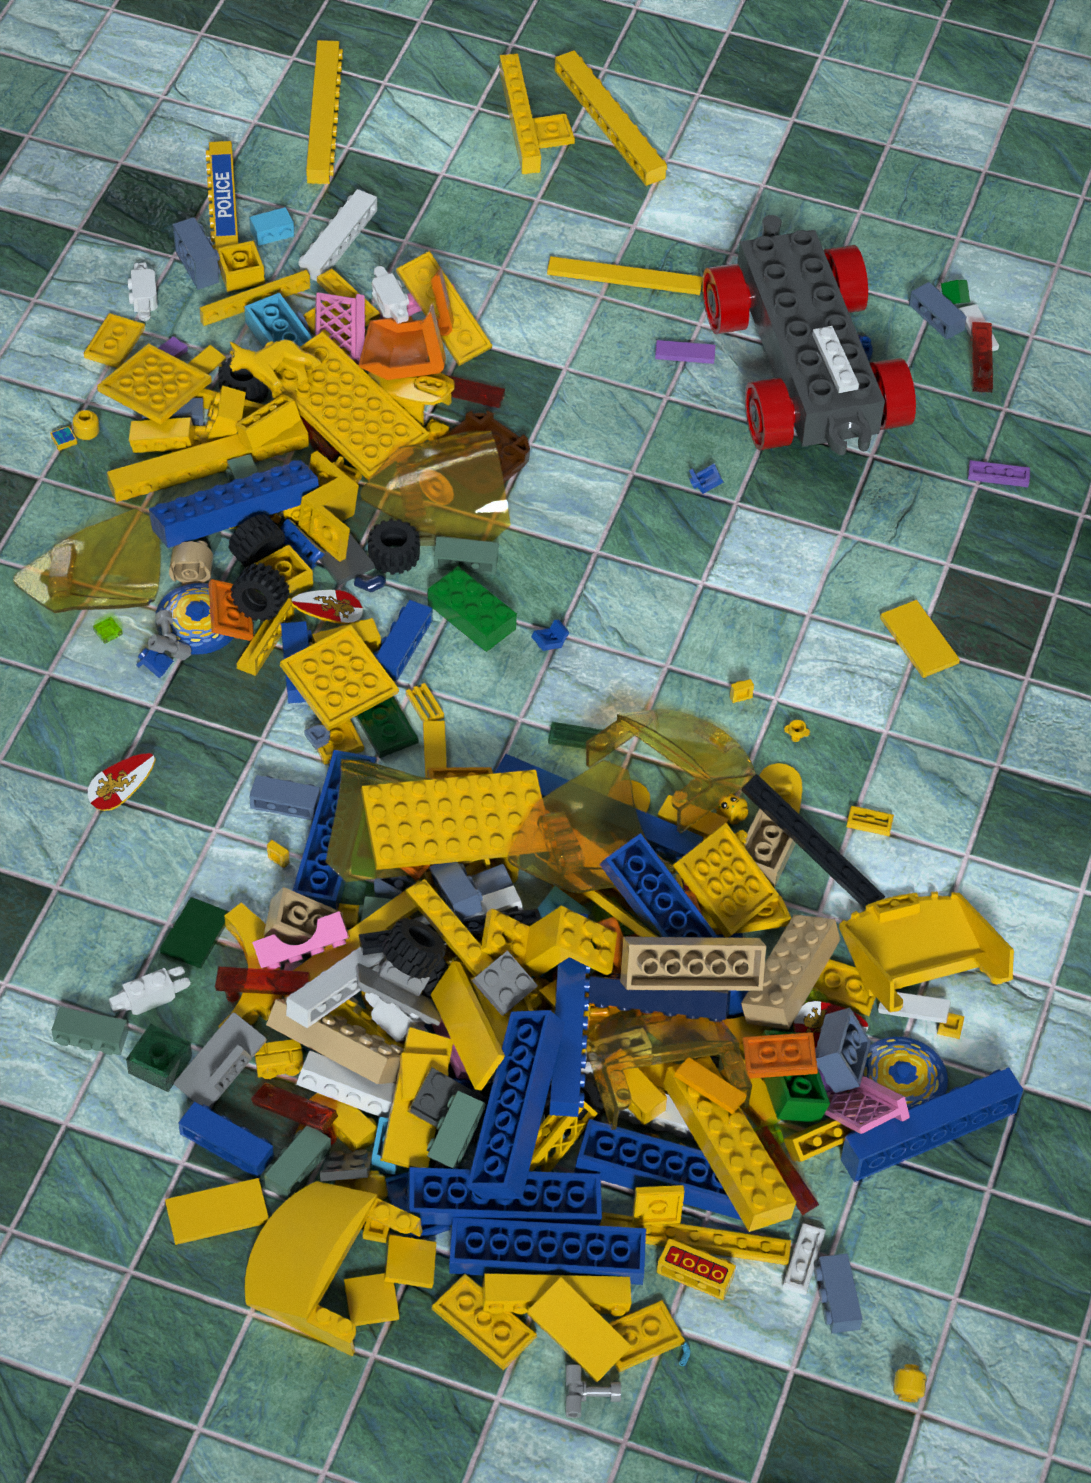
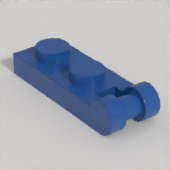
M287 518L280 527L285 534L284 544L286 546L290 545L310 569L313 570L317 565L318 559H322L326 553L292 520ZM310 551H312L313 554L310 557H308L307 555Z

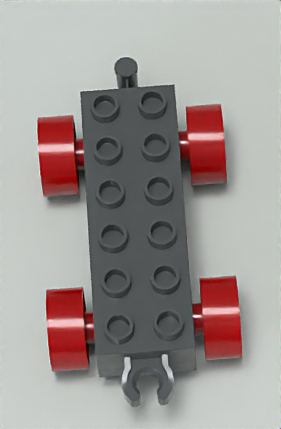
M775 215L765 216L762 220V236L752 240L740 241L737 264L706 268L703 273L702 284L705 311L713 333L722 334L746 330L749 324L750 310L775 375L773 379L749 382L746 386L745 409L752 441L758 450L789 446L793 441L795 427L802 447L828 443L832 451L838 455H844L847 448V441L844 440L859 437L858 448L865 452L870 446L871 436L879 434L880 430L913 424L916 414V396L911 372L903 358L869 363L849 313L864 311L868 303V278L862 254L856 245L823 250L815 230H799L794 233L779 235L780 226L782 225L781 219ZM833 326L859 383L858 390L838 393L813 338V329Z

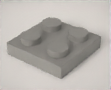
M508 950L472 980L502 1016L538 986Z

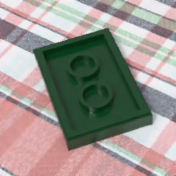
M393 696L355 716L379 758L419 743V738Z
M190 897L160 947V953L201 969L225 929L224 915L229 911Z

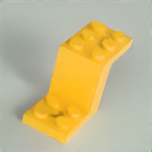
M316 451L311 454L309 469L318 477L319 488L302 497L298 527L341 562L346 559L350 528L343 521L355 514L359 485L321 453Z
M562 905L530 927L492 908L486 914L481 951L498 959L508 950L526 973L536 978L569 957L608 975L613 969L617 933ZM502 934H504L507 937L508 943L505 942V939L502 936ZM590 941L594 942V944L596 945V949H594L593 944Z

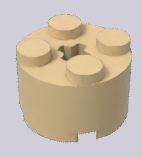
M204 541L182 542L174 546L169 568L171 579L175 582L176 580L182 582V586L209 581L211 579L214 556L213 552L208 548V544Z

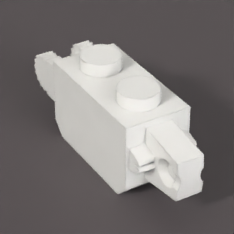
M135 263L134 270H131V278H128V289L132 290L129 293V302L134 304V312H138L139 320L148 321L151 317L150 311L158 308L155 272L152 269H148L146 263Z
M378 266L374 268L375 278L372 281V296L383 317L394 318L397 324L409 321L407 312L409 299L407 294L402 292L400 281L395 279L393 273L388 274L384 267Z
M176 967L168 971L162 968L122 984L123 990L118 992V995L109 999L110 1007L113 1013L126 1009V1011L131 1010L134 1015H139L171 1002L175 998V993L189 987L191 982L187 977L176 980L184 976L185 971L183 967Z
M373 993L365 994V1000L374 1008L371 1012L372 1019L396 1042L405 1041L409 1027L428 1032L424 1027L426 1023L419 1016L413 1013L407 1014L399 1006L393 1003L387 1004Z

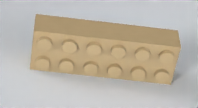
M793 915L765 962L763 991H748L741 1003L747 1024L789 1030L840 941L835 919Z
M623 937L620 982L626 990L763 991L766 945L760 938Z
M287 997L275 1000L266 1024L267 1026L376 1084L397 1082L400 1055L403 1053V1048L397 1045H388L384 1042V1038L377 1035L371 1036L366 1033L365 1028L358 1025L352 1026L347 1023L348 1020L338 1015L333 1016L329 1013L306 1028L286 1016Z

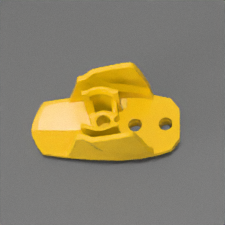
M371 372L368 373L423 428L425 405H435L440 402L446 405L452 403L451 392L455 389V382L442 373L386 380Z

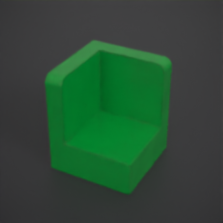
M967 280L941 283L942 294L953 304L970 303Z

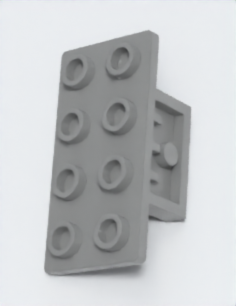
M387 959L379 972L360 963L356 965L357 985L363 992L373 993L379 996L383 1002L387 1004L393 1003L399 1006L403 1012L419 1016L427 1024L433 1023L437 1026L440 1024V1014L434 1001L421 994L430 976L425 979L408 976L395 968Z
M232 1013L176 1079L174 1085L194 1102L211 1108L265 1044L267 1039L236 1013Z

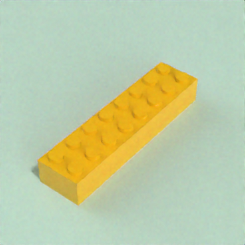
M709 1055L694 1060L722 1078ZM682 1064L668 1067L663 1085L748 1232L791 1219L796 1200L741 1108L739 1107L731 1114L674 1077L675 1071Z

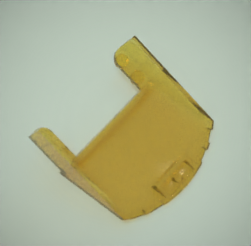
M656 709L617 714L615 722L586 741V766L589 768L636 736L695 779L691 780L683 789L676 791L672 797V806L677 810V831L679 833L685 831L720 805L728 795L735 794L756 775L750 758L730 735L701 718L674 710Z
M631 1008V1010L620 1011L610 1015L590 1027L584 1033L587 1035L586 1052L611 1130L617 1128L619 1110L627 1109L632 1100L623 1070L686 1060L688 1057L693 1059L719 1054L729 1083L747 1095L742 1106L743 1108L748 1107L752 1084L739 1050L740 1042L723 1021L712 1022L708 1020L709 1018L704 1017L689 1019L686 1018V1015L680 1014L665 1016L663 1012L656 1011L654 1013H642L640 1009Z

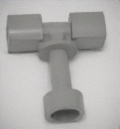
M168 610L157 612L155 615L156 624L162 627L163 635H152L148 639V648L159 653H163L165 650L169 651L172 657L185 661L191 655V647L188 644L177 641L176 636L171 634L172 613Z
M566 1365V1387H568V1396H566L567 1418L581 1417V1402H586V1397H610V1402H621V1382H611L610 1387L586 1386V1381H581L580 1365Z

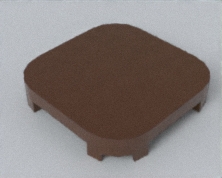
M488 410L486 413L473 414L472 411L466 413L463 422L443 438L438 436L434 440L432 450L434 464L440 470L467 489L481 494L490 493L498 489L525 467L530 457L528 438L524 434L519 437L496 421L494 413Z

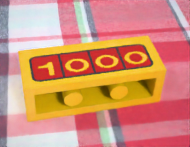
M670 1238L657 1265L658 1274L721 1300H724L736 1270V1265H733L727 1259L716 1258L705 1250L694 1249L683 1241Z

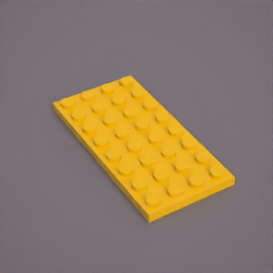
M323 331L300 346L304 352L314 355L323 363V368L315 370L310 365H305L308 377L306 384L299 386L297 376L284 367L276 374L283 384L280 390L284 395L295 400L299 414L368 481L429 439L430 433Z
M536 770L361 787L376 870L550 853L553 850Z

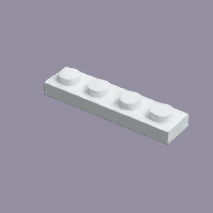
M833 326L813 329V338L838 393L858 390L859 383Z

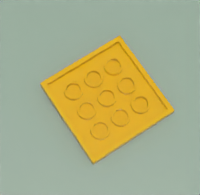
M148 343L97 385V391L161 425L212 382V377Z
M352 625L280 662L282 670L328 731L399 692V688Z
M727 823L720 826L673 864L675 870L695 894L697 900L725 938L733 935L779 895Z

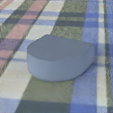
M315 725L304 730V735L315 750L330 741V731L324 725Z

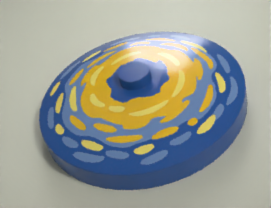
M193 583L178 587L169 592L157 607L156 613L162 610H168L172 613L171 634L176 636L177 641L190 645L191 654L199 655L217 651L230 643L234 638L211 632L209 585L206 583ZM156 624L157 632L162 636V627Z
M889 1037L870 1045L863 1076L904 1096L908 1109L915 1104H924L936 1095L943 1096L946 1094L948 1086L946 1067L939 1055L926 1044L907 1037Z

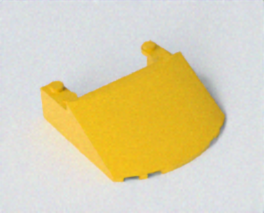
M938 891L931 892L930 896L918 897L917 893L889 897L866 905L865 911L851 913V918L848 921L843 920L839 924L841 934L868 995H875L889 1013L898 1012L903 1008V999L895 989L978 967L980 971L990 978V982L993 984H1002L1003 982L1013 980L1014 949L961 893L951 892V896H938Z
M319 1181L309 1184L288 1198L273 1213L259 1233L246 1268V1305L353 1357L355 1353L353 1340L356 1336L354 1323L318 1304L368 1217L400 1233H413L419 1237L422 1234L421 1219L378 1199L377 1194Z

